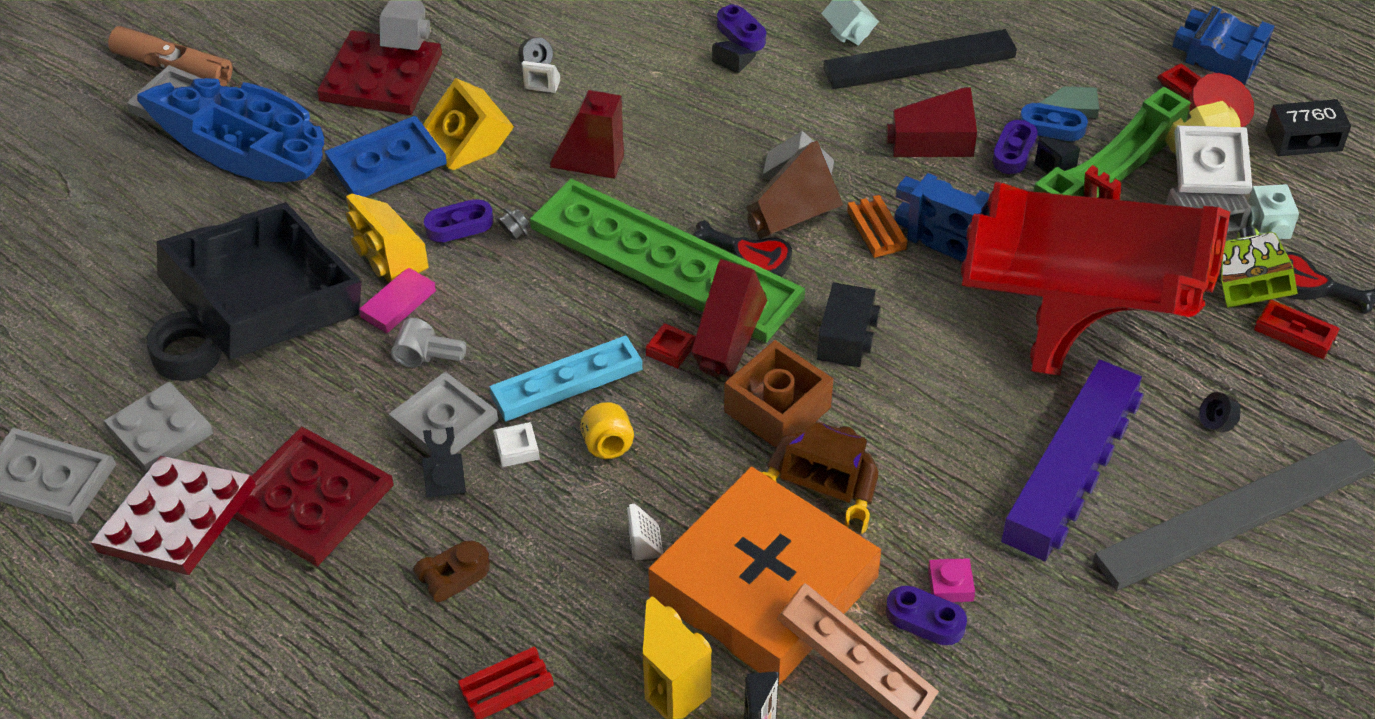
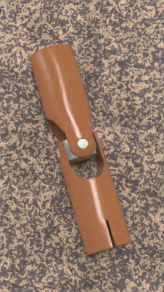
M115 27L108 40V46L112 53L165 69L170 65L200 78L219 79L221 86H226L232 76L233 67L230 60L176 43L166 42L160 38L129 28Z

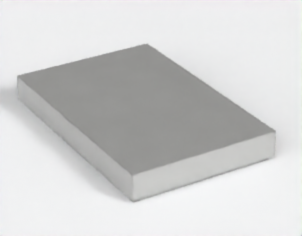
M12 428L0 444V502L76 524L115 468L114 457Z

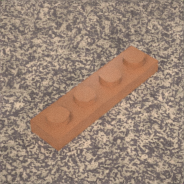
M806 583L798 588L777 618L779 622L899 719H922L939 692Z

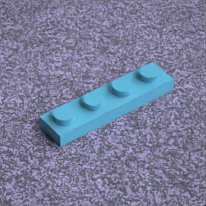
M625 335L489 386L490 395L506 422L643 370L642 359Z

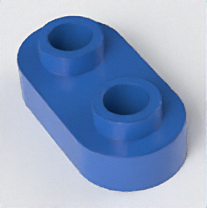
M1042 103L1025 105L1020 115V120H1025L1037 128L1038 136L1064 141H1076L1083 138L1088 123L1085 114L1078 110Z

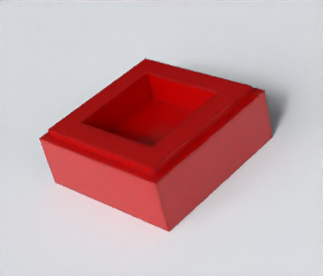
M663 323L645 347L646 356L678 369L691 352L696 336Z

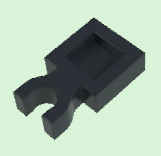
M453 427L445 428L447 439L442 444H436L432 441L431 430L423 431L424 441L432 452V457L422 458L427 498L466 493L462 454L451 455V447L455 439Z

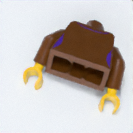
M815 422L804 431L785 435L780 440L766 465L769 470L761 473L777 482L776 479L780 474L781 479L848 503L853 499L855 505L848 508L844 526L848 527L851 519L858 518L863 521L861 534L866 532L870 519V513L866 507L867 504H872L879 477V471L872 455L865 452L867 439L857 435L848 426L836 428L821 422Z

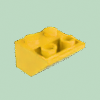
M353 193L346 196L349 212L346 213V218L354 234V237L351 238V243L360 257L365 256L369 260L374 273L378 277L383 276L390 283L407 268H411L418 273L429 268L425 243L388 203Z
M652 596L646 601L643 641L645 700L665 719H684L711 697L712 649L708 641L701 634H693L682 624L680 616L672 607H664Z

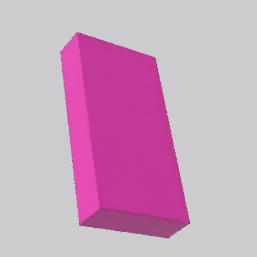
M407 268L359 308L360 317L388 333L436 292L435 282L413 269Z

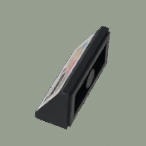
M778 672L747 674L744 689V719H776L779 686Z

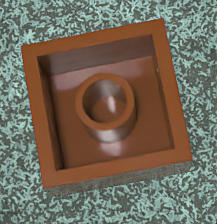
M774 340L724 383V412L776 448L785 435L806 430L831 408L833 378Z

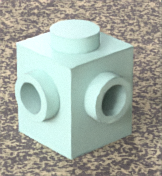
M832 0L821 13L833 26L830 31L836 38L842 42L848 39L858 46L879 22L860 0Z
M1288 185L1253 186L1248 201L1251 212L1247 225L1256 228L1259 234L1273 232L1276 233L1279 239H1291L1299 212Z

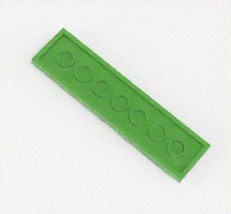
M570 179L530 218L531 229L701 312L704 311L720 258L754 269L768 301L751 336L765 343L770 340L805 298L804 287L574 179Z

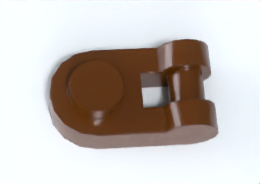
M464 541L435 557L422 558L415 564L413 572L420 582L428 584V592L436 602H442L480 581L487 575L490 569L489 553L486 547L479 542ZM447 571H449V572L451 573V575L448 576V577H447V576H441L442 574L446 573Z

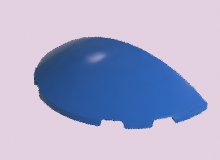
M203 78L193 79L191 86L174 88L169 82L137 94V101L179 143L204 160L234 174L269 182H292L307 179L317 169L322 160L324 136L321 127L314 126L309 121L310 114L304 107L271 89L242 82L240 88L226 87L220 85L219 79Z

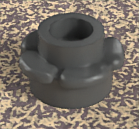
M504 208V213L497 218L503 230L513 240H516L522 234L526 236L528 233L525 227L529 224L526 217L517 208L512 211Z

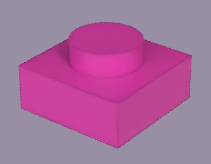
M970 558L929 560L928 574L931 594L950 602L974 601L975 587Z

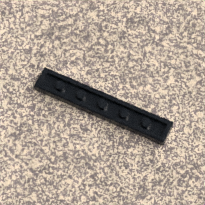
M1002 29L824 60L823 69L832 89L1015 58L1017 48L1007 30Z

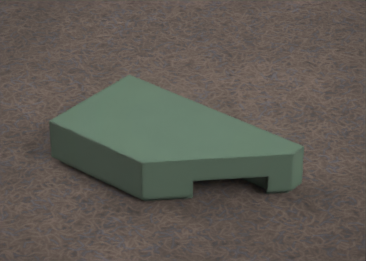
M1064 86L1039 102L1075 109L1085 114L1087 118H1098L1099 102L1097 88Z

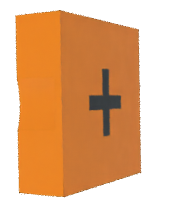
M751 466L648 568L649 597L653 596L664 607H672L682 620L718 639L734 656L757 672H778L780 685L813 649L777 620L798 588L806 583L845 614L878 578L881 548Z

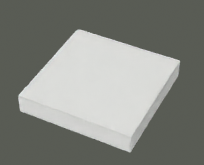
M1177 125L1174 134L1179 192L1250 194L1252 178L1246 127Z

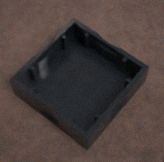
M287 202L242 215L223 224L202 227L157 241V276L229 360L359 315L362 281L334 252L326 248L316 238L313 230Z

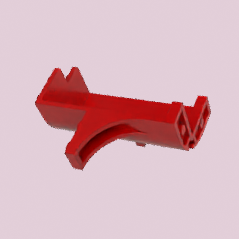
M995 182L993 191L988 199L989 216L974 214L972 222L967 229V241L969 243L967 256L961 266L962 286L1043 298L1042 305L1039 306L1036 314L1038 332L1036 342H1034L1030 351L1031 371L1060 375L1065 357L1077 337L1087 327L1105 316L1122 311H1146L1183 317H1193L1198 314L1205 306V300H1203L1204 292H1213L1219 275L1230 211L1214 206L1194 208L1032 192L1005 183Z

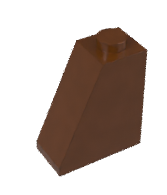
M817 140L800 148L747 205L749 226L753 232L757 233L759 239L843 205Z

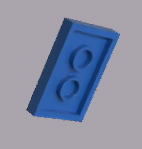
M416 115L324 151L327 163L349 194L353 193L363 197L447 164L446 154Z

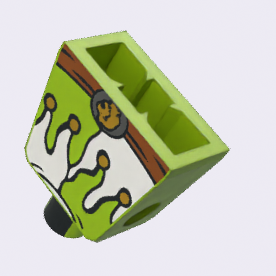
M1245 227L1237 233V239L1225 242L1221 281L1227 308L1298 294L1293 265L1276 233L1267 232L1259 234L1256 228Z

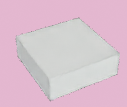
M531 422L493 430L502 467L540 459Z

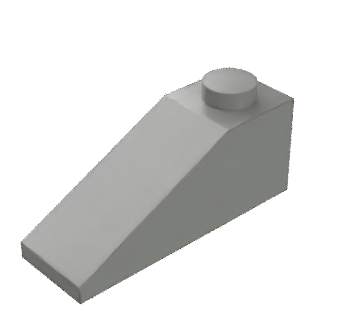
M390 0L379 16L380 46L418 50L424 39L429 38L430 21L425 20V7L421 0Z

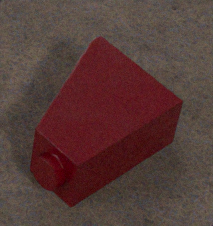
M971 87L957 89L895 109L893 111L892 124L886 125V143L892 144L893 157H974L977 125Z
M588 90L559 141L551 159L550 168L615 179L624 158L622 96Z
M720 258L691 351L699 365V369L708 375L718 377L720 374L729 377L733 376L768 301L754 269Z

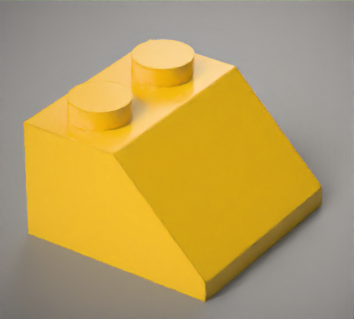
M457 78L454 79L423 123V126L446 154V166L452 170L496 153L514 128L513 124L483 89Z

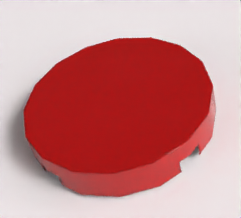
M1221 73L1207 74L1195 83L1188 95V101L1191 102L1190 111L1198 106L1220 101L1225 102L1228 108L1231 106L1240 119L1241 127H1246L1254 115V101L1250 91L1242 82L1230 75Z

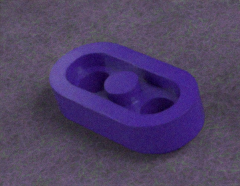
M731 4L718 11L717 28L731 42L754 52L764 48L766 44V29L744 8Z
M1013 120L1005 125L993 153L992 163L997 170L1005 174H1015L1024 170L1037 139L1038 131L1032 123L1025 120Z
M480 199L468 200L434 209L427 213L424 218L425 233L429 239L435 242H447L485 232L491 228L494 222L491 205Z
M913 586L897 587L887 597L886 616L894 626L940 645H953L963 638L967 625V616L959 605ZM902 602H910V603H913V604H912V605H905V604H903ZM945 616L950 618L951 621H944L940 617Z

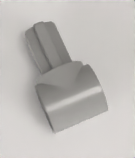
M408 318L404 320L391 349V356L400 365L410 368L418 367L422 362H429L431 357L460 361L465 358L466 342L435 336V331L427 322L417 318Z

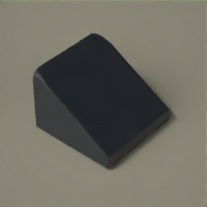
M731 41L716 42L712 45V62L737 73H740L756 57V52Z
M1042 136L1038 140L1035 164L1047 174L1056 167L1064 171L1077 167L1080 148L1070 143Z

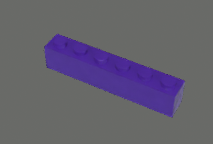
M1098 360L1006 517L1002 543L1045 562L1053 548L1061 549L1069 531V528L1065 527L1069 519L1074 522L1078 519L1085 502L1084 499H1081L1084 492L1089 494L1093 492L1100 472L1097 471L1099 465L1104 467L1108 465L1115 445H1112L1113 440H1121L1129 424V419L1126 418L1129 413L1135 415L1144 396L1143 393L1138 392L1142 376L1103 360Z

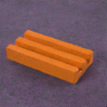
M880 195L873 196L872 202L864 198L860 200V205H856L854 201L848 203L847 212L874 258L907 249V239ZM865 213L867 215L868 219L870 220L873 226L874 232L877 236L880 237L881 241L883 242V247L880 246L879 242L877 241L876 237L874 236L873 232L871 231L862 214Z

